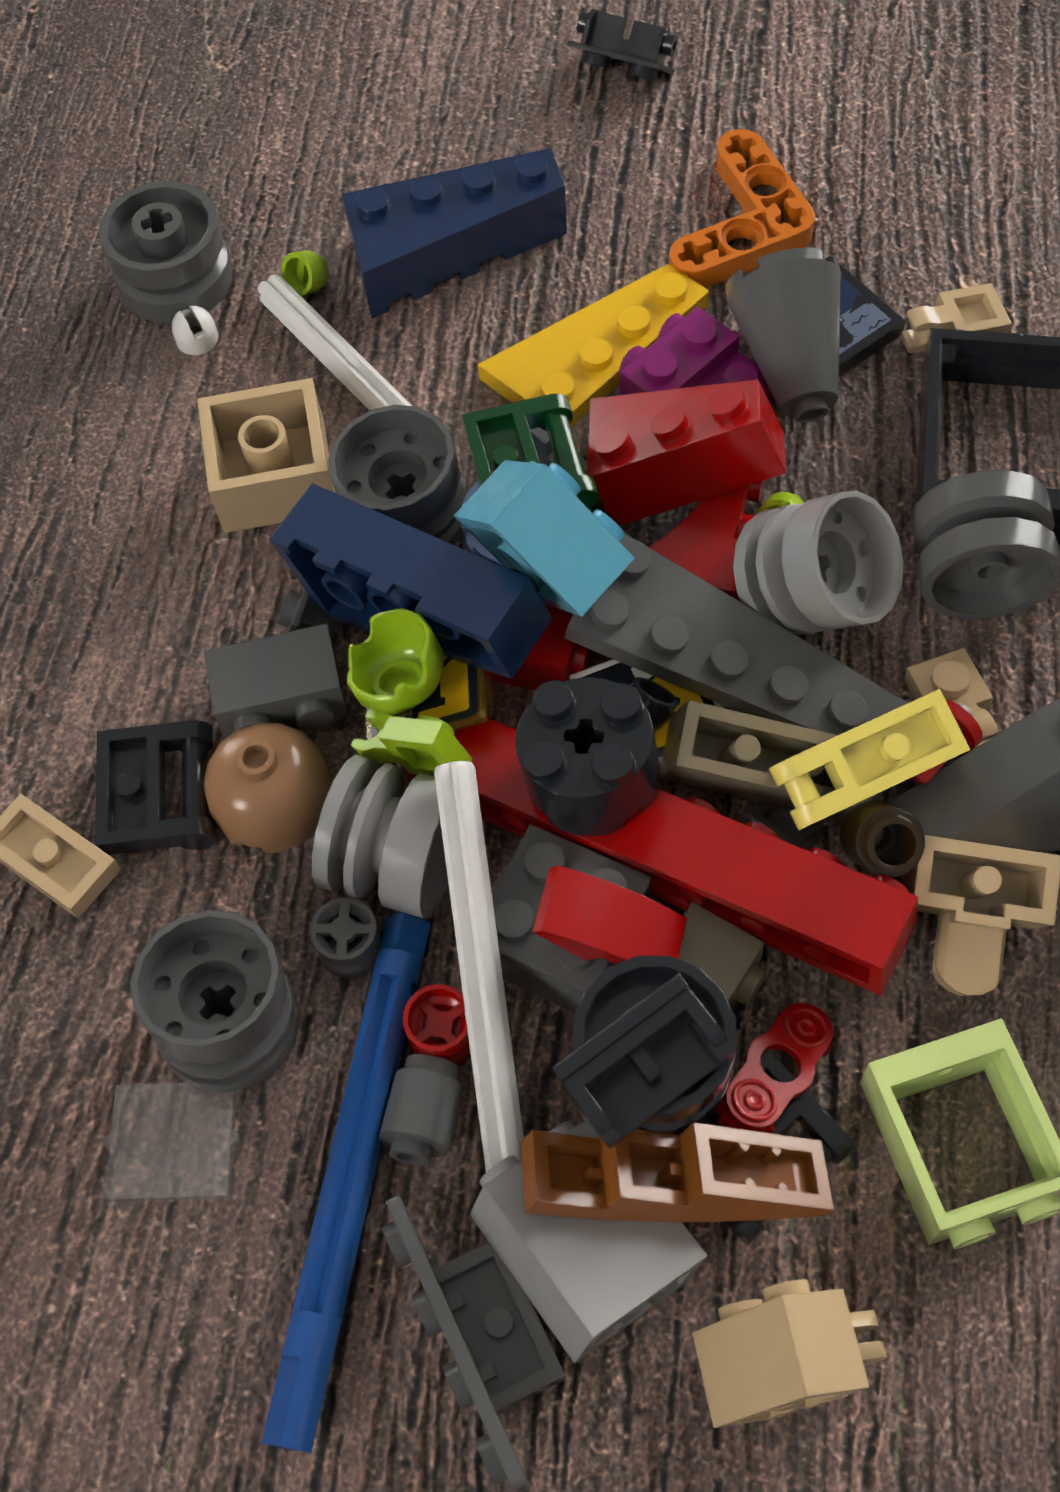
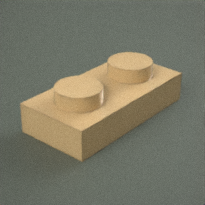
M21 793L0 815V863L77 919L81 917L121 871L114 858Z

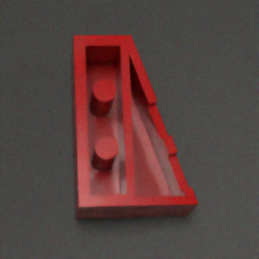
M759 379L590 398L587 475L594 479L600 496L599 499L618 526L786 473L784 432Z

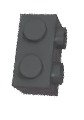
M327 624L204 651L213 713L225 739L237 729L258 723H280L295 729L316 730L330 725L333 721L349 718L338 659Z

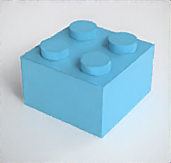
M504 460L454 515L505 568L519 570L531 577L539 587L540 591L538 594L544 604L581 617L635 559L620 543L625 537L622 529L604 512L596 509L592 513L576 497L581 491L579 484L568 472L555 463L547 466L546 464H538L534 461Z

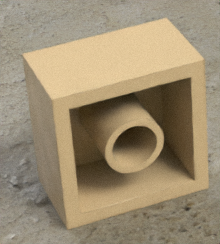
M313 378L197 399L208 492L224 533L282 523L311 483L335 493L328 463L329 450L325 425Z

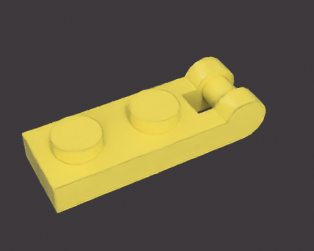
M938 689L770 767L769 771L777 787L785 786L795 807L794 810L790 811V814L799 831L965 753L970 748L941 690ZM824 766L835 791L820 797L809 772Z

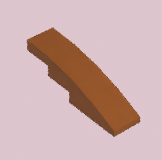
M693 1123L680 1135L636 1129L611 1149L607 1147L602 1138L532 1130L521 1141L525 1213L618 1221L724 1222L827 1216L834 1211L823 1146L820 1140Z

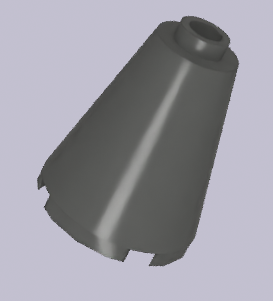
M791 248L758 258L759 269L744 278L742 268L732 274L725 287L727 303L780 412L785 416L794 417L796 422L806 423L825 417L829 413L828 408L833 406L838 400L841 271L838 259L833 255L831 261L824 260L821 249Z

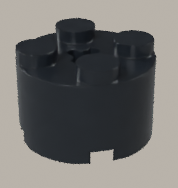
M586 677L564 682L558 680L548 681L541 684L534 691L532 702L522 714L515 736V749L529 796L534 805L548 817L551 824L561 831L574 835L600 836L613 833L625 827V820L633 816L640 809L643 813L650 806L656 796L660 783V765L653 724L638 690L630 684L617 683L602 678Z

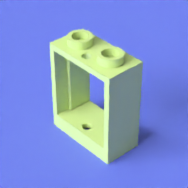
M1002 1018L868 1063L860 1085L928 1245L950 1238L954 1249H959L978 1243L996 1234L992 1225L994 1222L1018 1214L1022 1225H1028L1060 1212V1140ZM985 1071L1035 1182L945 1212L897 1100Z

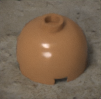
M258 723L237 729L219 744L207 763L203 787L211 817L219 830L231 843L242 847L241 843L249 847H260L263 853H278L303 844L315 834L322 807L333 780L324 754L304 732L280 723Z

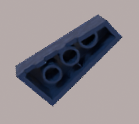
M552 148L342 194L350 238L371 319L388 312V303L404 296L410 295L414 301L432 293V284L457 273L461 279L480 272V266L483 262L498 255L507 260L567 234L565 185Z
M311 483L269 539L325 617L370 632V618L379 612L405 608L420 613L436 636L443 650L444 657L510 679L515 676L553 619L538 594L540 591L538 585L525 573L516 569H507Z

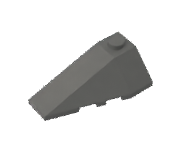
M1060 699L1033 711L939 770L927 784H917L887 804L912 814L922 826L924 835L1041 853L1060 851ZM883 828L878 832L874 845L881 841ZM903 875L891 878L901 880Z

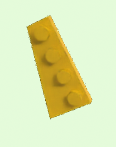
M666 264L477 364L479 379L511 403L549 394H563L568 398L573 413V419L570 422V426L573 427L590 412V398L606 397L620 385V364L630 349L638 345L644 349L650 347L658 340L662 325L671 315L679 313L685 317L697 306L704 311L709 306L710 291L690 277L677 271L670 264Z

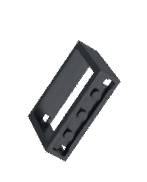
M930 329L921 375L916 503L930 489L947 481L939 480L942 381L1060 389V337L965 331L961 329ZM1046 488L1055 523L1053 532L1058 545H1060V489Z

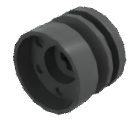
M394 404L370 410L351 421L335 439L328 459L331 481L336 493L455 545L463 534L461 523L454 515L462 507L463 500L468 491L462 471L459 468L451 433L438 416L420 407Z
M211 910L179 917L155 933L138 955L130 981L134 1010L178 1078L199 1090L229 1093L255 1086L280 1068L295 1046L300 1017L295 994L290 986L288 977L283 971V966L274 944L258 924L233 912Z

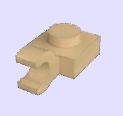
M992 283L939 292L935 307L919 306L908 310L906 316L913 330L902 331L901 338L908 353H920L926 350L931 328L1009 334L1012 322Z
M965 648L907 667L904 682L914 700L940 689L945 699L955 703H962L973 712L974 719L978 722L983 732V739L979 745L999 733L993 717L988 712L993 696Z

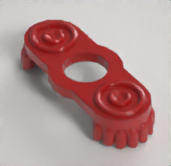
M807 1003L790 1005L777 1015L775 1023L767 1033L759 1035L751 1042L744 1057V1065L731 1081L721 1107L716 1111V1114H719L717 1117L719 1125L773 1134L774 1124L792 1099L800 1097L810 1087L815 1075V1065L822 1056L826 1057L831 1049L830 1043L834 1035L833 1025L829 1017L820 1008ZM771 1049L782 1050L788 1053L798 1066V1077L794 1081L787 1083L778 1082L770 1078L761 1066V1055Z

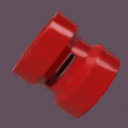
M445 984L428 985L417 990L407 1001L403 1011V1027L414 1054L437 1056L454 1063L458 1067L464 1065L470 1059L471 1054L463 994L456 988ZM432 1037L436 1039H444V1041H436L433 1040Z

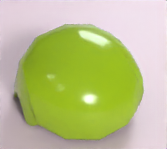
M398 608L373 615L369 621L370 634L368 638L359 645L350 644L348 648V665L350 670L347 673V685L362 706L389 715L404 713L425 701L440 683L444 666L443 650L422 614L405 608Z

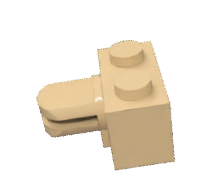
M924 835L925 848L923 855L912 870L903 874L902 884L909 893L918 896L917 912L938 915L932 966L934 978L946 991L958 996L983 995L994 990L1001 980L1006 932L1010 929V926L1038 929L1055 925L1060 881V855Z
M806 1279L787 1281L763 1289L764 1303L762 1299H751L720 1307L718 1309L719 1322L692 1333L713 1428L775 1419L799 1410L810 1409L847 1397L848 1394L869 1388L864 1366L885 1360L887 1353L883 1341L858 1343L856 1335L869 1332L879 1326L875 1310L849 1313L843 1289L811 1292L808 1280Z

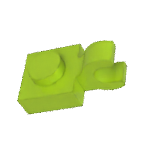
M373 709L368 710L365 718L379 733L369 740L354 739L351 744L362 757L376 760L377 764L384 762L400 763L409 774L416 775L423 773L434 776L436 766L454 761L471 762L473 759L454 736L453 728L443 720L430 715H421L418 719L396 717Z

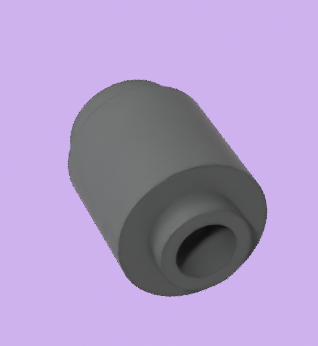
M412 1054L406 1058L404 1068L396 1071L379 1134L380 1141L390 1147L389 1155L393 1159L414 1166H429L432 1158H440L448 1154L463 1092V1086L458 1082L460 1068L454 1063L433 1055Z

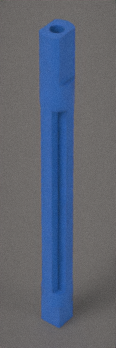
M401 912L386 918L379 951L377 952L261 1444L295 1452L312 1453L382 1142L379 1139V1134L395 1073L399 1069L406 1038V1032L403 1027V1011L407 1001L416 993L431 926L430 922Z

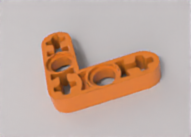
M735 129L723 134L718 140L716 169L745 213L679 238L672 244L669 252V264L705 288L730 279L732 274L742 268V273L759 268L757 259L767 254L791 248H807L812 241L815 213L809 202L757 133L747 129ZM749 158L748 169H746L747 162L744 160ZM758 185H769L778 192L770 196H760L751 189ZM783 211L782 219L785 221V223L780 224L781 212ZM736 238H746L756 245L748 250H736L731 248L728 242Z

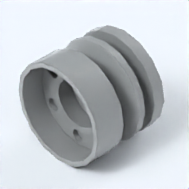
M855 490L839 492L807 500L805 503L792 504L759 512L744 525L735 544L733 572L737 594L744 605L791 633L800 635L880 621L893 609L902 587L904 562L900 539L889 514L874 498Z
M353 755L349 758L333 780L316 828L312 851V877L316 886L337 892L345 888L347 896L365 899L379 881L378 896L383 907L420 918H430L439 907L449 886L435 777L419 773L411 780L405 790V778L402 768L387 763L379 768L376 760L359 755Z

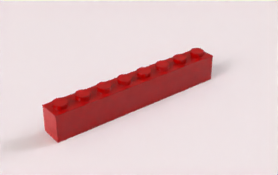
M478 708V712L474 716L447 723L453 728L456 739L473 758L471 762L475 766L483 821L519 837H523L528 826L532 824L652 877L653 896L685 910L694 902L763 941L764 945L882 996L916 926L918 896L909 893L907 888L897 880L881 874H874L871 877L844 866L840 859L828 851L819 848L802 849L781 840L773 830L765 825L756 822L742 824L720 815L711 804L702 799L691 796L682 799L659 788L653 802L643 813L640 809L624 821L625 827L613 833L600 836H580L561 831L549 822L548 817L534 805L529 796L515 749V736L518 725L510 728L491 720L480 708ZM401 765L408 783L410 784L411 780H413L417 775L409 774L407 770Z

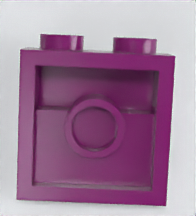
M698 306L685 317L679 313L671 315L662 325L658 340L647 349L640 345L630 349L624 356L619 368L620 395L759 379L769 403L774 401L758 365L738 351L740 336Z

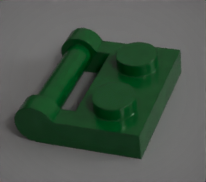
M549 394L462 414L464 431L480 486L504 460L534 461L540 464L530 429L540 427L548 433L557 465L568 472L579 484L581 491L576 497L588 509H591L598 503L600 496L594 479L585 473L570 426L573 413L568 398L563 394Z

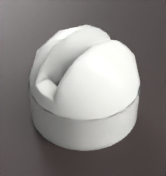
M189 306V309L182 312L178 311L172 320V334L178 349L183 353L201 355L210 351L216 345L219 337L214 319L204 308ZM199 326L202 331L193 335L190 328Z

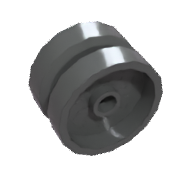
M170 180L143 184L126 191L111 203L99 222V242L106 260L113 271L112 275L118 291L127 308L141 318L164 324L172 323L178 311L182 312L189 309V306H198L209 312L225 298L233 282V263L227 244L223 239V230L215 206L207 194L193 185Z
M984 470L951 478L930 489L914 506L911 525L914 546L920 556L918 574L921 594L927 605L939 613L963 619L995 618L1020 612L1043 601L1058 588L1060 583V550L1053 532L1055 523L1051 502L1045 485L1031 475L1011 470Z

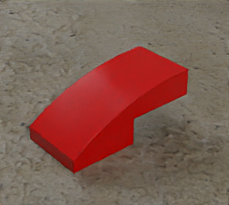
M558 865L549 868L532 932L582 960L604 958L617 964L636 956H672L678 959L687 918L625 887Z

